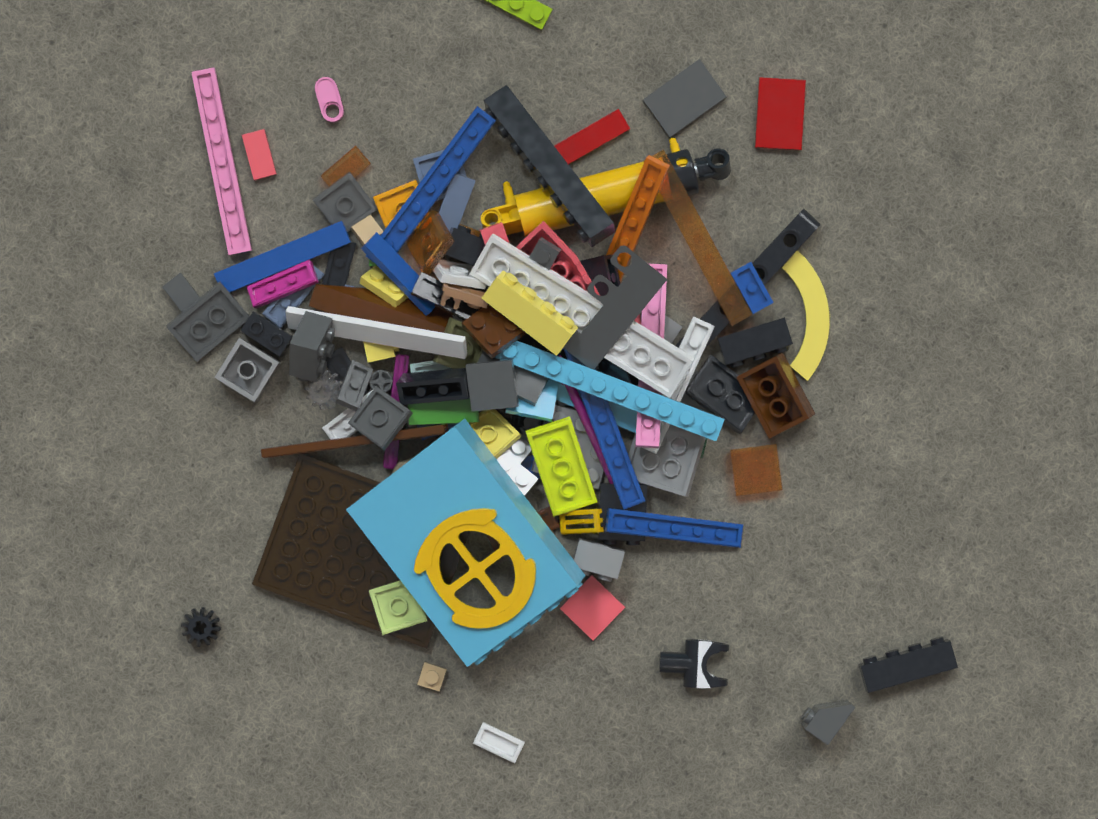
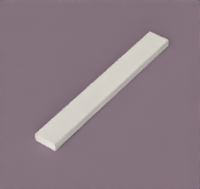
M290 306L285 311L289 329L297 330L305 311L333 318L332 328L335 329V337L465 359L467 355L465 336Z

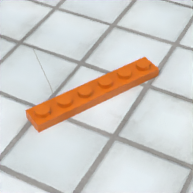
M650 155L646 157L606 255L614 254L620 246H627L634 252L670 167L669 164ZM622 252L618 255L617 261L621 266L628 267L632 257L630 254ZM618 269V274H619V279H620V284H621L622 279H623V277H624V273H622V272Z

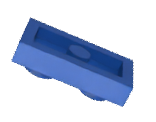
M752 262L730 273L752 314L774 303Z

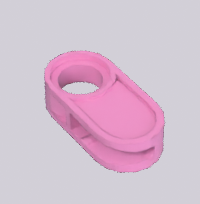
M322 77L315 84V92L320 110L325 120L336 123L344 115L338 87L333 79ZM330 105H336L339 108V115L335 118H330L326 114V110Z

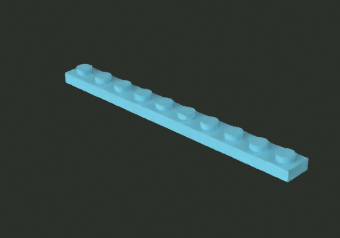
M520 341L514 342L495 357L500 360L513 359L514 365L713 441H717L725 420Z

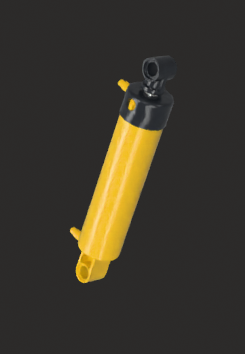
M671 138L669 140L671 153L656 158L669 164L670 167L654 204L698 194L699 185L697 177H699L700 181L708 178L715 180L726 179L731 173L728 152L721 148L713 149L707 156L695 158V163L693 164L689 150H680L676 139ZM645 161L579 179L608 216L622 213L626 208ZM508 181L503 183L506 205L487 209L481 215L483 228L491 226L489 224L492 222H496L495 224L502 222L506 235L524 231L526 237L543 221L552 230L572 226L564 218L562 208L560 206L557 208L552 203L549 197L551 194L547 189L542 190V188L514 195Z

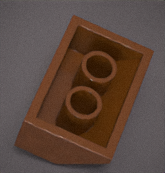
M783 352L737 376L769 439L815 415Z

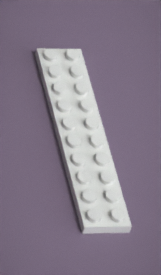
M495 234L490 236L470 272V275L488 286L493 283L503 270L506 273L513 274L518 279V282L525 287L533 289L544 302L551 303L556 311L563 316L571 318L574 324L579 327L577 331L580 333L603 306L601 302L586 290L552 269H546L530 259L529 255ZM636 321L632 322L604 357L671 398L695 359Z

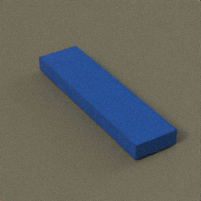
M377 232L372 235L361 249L425 315H428L435 306L411 295L419 275Z

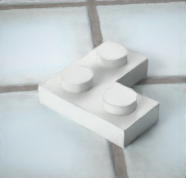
M520 438L496 460L525 496L537 482L538 478L521 465L532 450L530 444Z

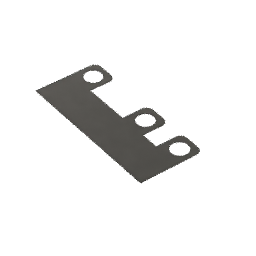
M620 246L611 257V263L627 277L619 287L615 286L603 275H597L593 279L587 291L601 302L603 306L581 333L576 330L572 338L564 346L565 350L591 369L596 368L668 280L627 246ZM622 252H626L632 257V264L628 267L621 266L617 261L618 255ZM601 281L608 285L609 292L607 295L599 296L595 293L594 285L597 282Z

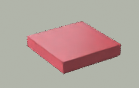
M591 575L560 609L587 636L594 640L621 613L625 606Z

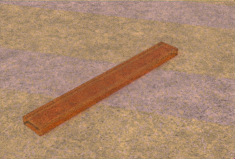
M663 149L652 155V157L670 165L659 192L731 326L751 316L752 313Z

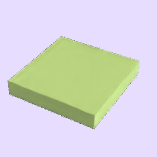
M401 580L369 590L382 635L428 621L424 610Z

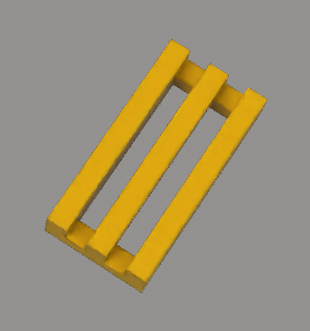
M602 509L573 510L559 515L561 534L604 532L600 524L603 523V518H600ZM593 514L591 519L565 520V516ZM594 523V528L566 529V525Z

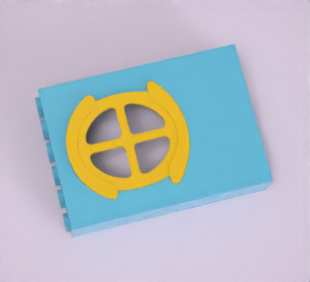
M465 418L346 509L467 667L472 663H475V665L480 664L492 650L496 652L504 646L505 642L510 639L509 636L512 639L518 636L528 625L527 623L532 625L542 617L541 615L546 612V609L549 612L560 604L564 596L567 598L571 597L583 585L581 582L585 577L583 571ZM464 531L482 532L496 539L500 547L483 561L478 562L461 542L459 534ZM447 543L454 546L469 566V571L450 585L444 582L440 571V556L443 547ZM504 555L510 556L515 570L514 587L508 596L501 594L485 572L487 567ZM478 578L494 598L496 604L491 608H475L457 599L455 592L471 579Z

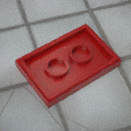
M759 77L755 148L802 150L806 80Z

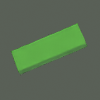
M470 398L465 400L408 404V409L413 412L409 418V425L459 423L464 418L467 422H479V411H471Z

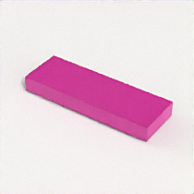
M307 260L246 287L252 305L256 309L317 284L319 281L312 261Z

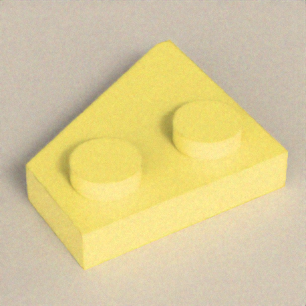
M374 266L360 278L361 285L395 308L408 298L378 266Z

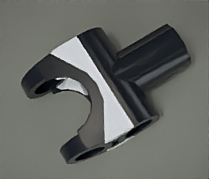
M686 639L685 653L660 652L659 672L684 673V687L714 688L727 686L728 679L717 678L707 671L706 664L709 657L713 654L729 651V644L710 640Z

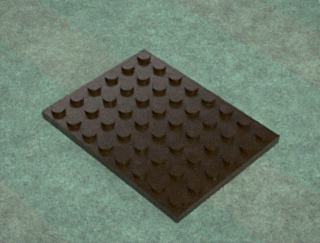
M300 453L252 585L382 632L369 590L399 581L400 579L346 510L381 482ZM464 531L459 534V539L464 546L470 531ZM450 543L443 547L440 556L441 575L444 582L448 585L452 582L461 557ZM426 614L428 621L388 633V635L427 649L435 625Z

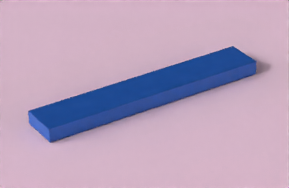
M340 221L216 272L214 276L217 283L221 282L231 293L352 242L344 222Z
M608 508L605 532L741 548L743 524Z

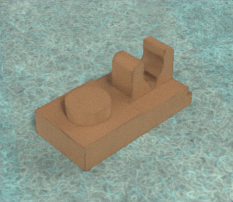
M442 284V306H445L447 299L453 297L455 301L453 309L459 308L461 300L466 302L469 307L480 309V307L487 308L488 303L482 299L485 292L466 286Z

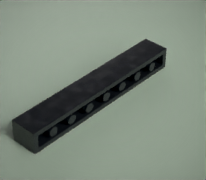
M505 85L484 99L486 109L483 111L497 120L496 124L498 125L497 130L503 139H509L511 142L510 147L516 156L521 155L523 157V164L530 173L534 172L538 177L536 181L542 190L547 189L551 194L549 197L555 207L558 208L560 206L564 211L563 216L568 224L576 226L578 229L576 231L582 242L585 243L587 241L591 247H594L615 233L614 222L510 88Z

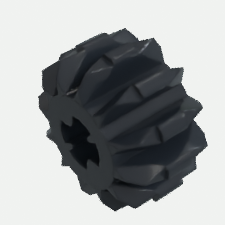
M201 607L200 615L197 609L193 608L191 610L193 617L189 614L184 616L189 623H181V627L188 628L182 635H191L188 640L190 644L197 639V647L202 645L203 640L208 646L211 644L210 638L214 640L218 638L217 634L213 631L221 630L220 626H214V623L219 622L220 618L211 619L214 614L213 610L205 615V607ZM198 621H201V624H206L207 627L204 628V633H201V630L197 631Z

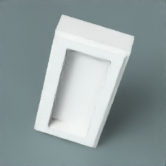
M485 722L482 723L473 744L513 763L516 762L525 741Z

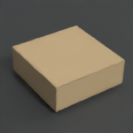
M371 215L351 227V230L362 245L376 232L380 236L384 232Z

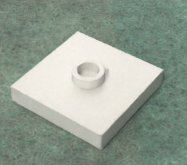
M436 258L431 259L430 267L441 283L479 289L486 288L485 283L470 275L474 266L467 263Z

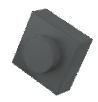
M541 237L529 258L549 270L562 249Z

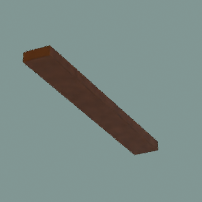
M440 424L402 429L392 441L442 435L448 432V425ZM364 435L264 448L261 449V455L263 458L374 443Z

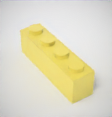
M504 270L495 278L482 296L485 302L556 356L579 328L571 318L560 314L551 303L544 302L533 289L525 287L518 282V279L513 274L506 273Z

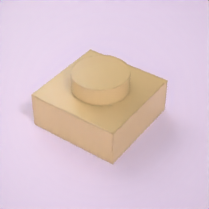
M424 662L417 685L440 692L446 668Z

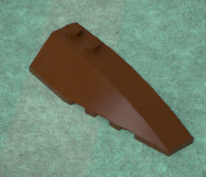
M316 284L309 303V307L331 314L442 333L445 331L449 318H453V315L437 307L428 315H425L409 298L395 308L369 289Z

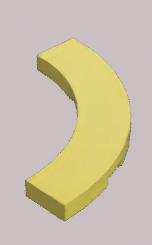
M797 250L782 266V269L793 280L802 296L806 315L804 339L798 354L790 366L808 381L818 367L826 349L830 316L827 297L820 278L807 259Z

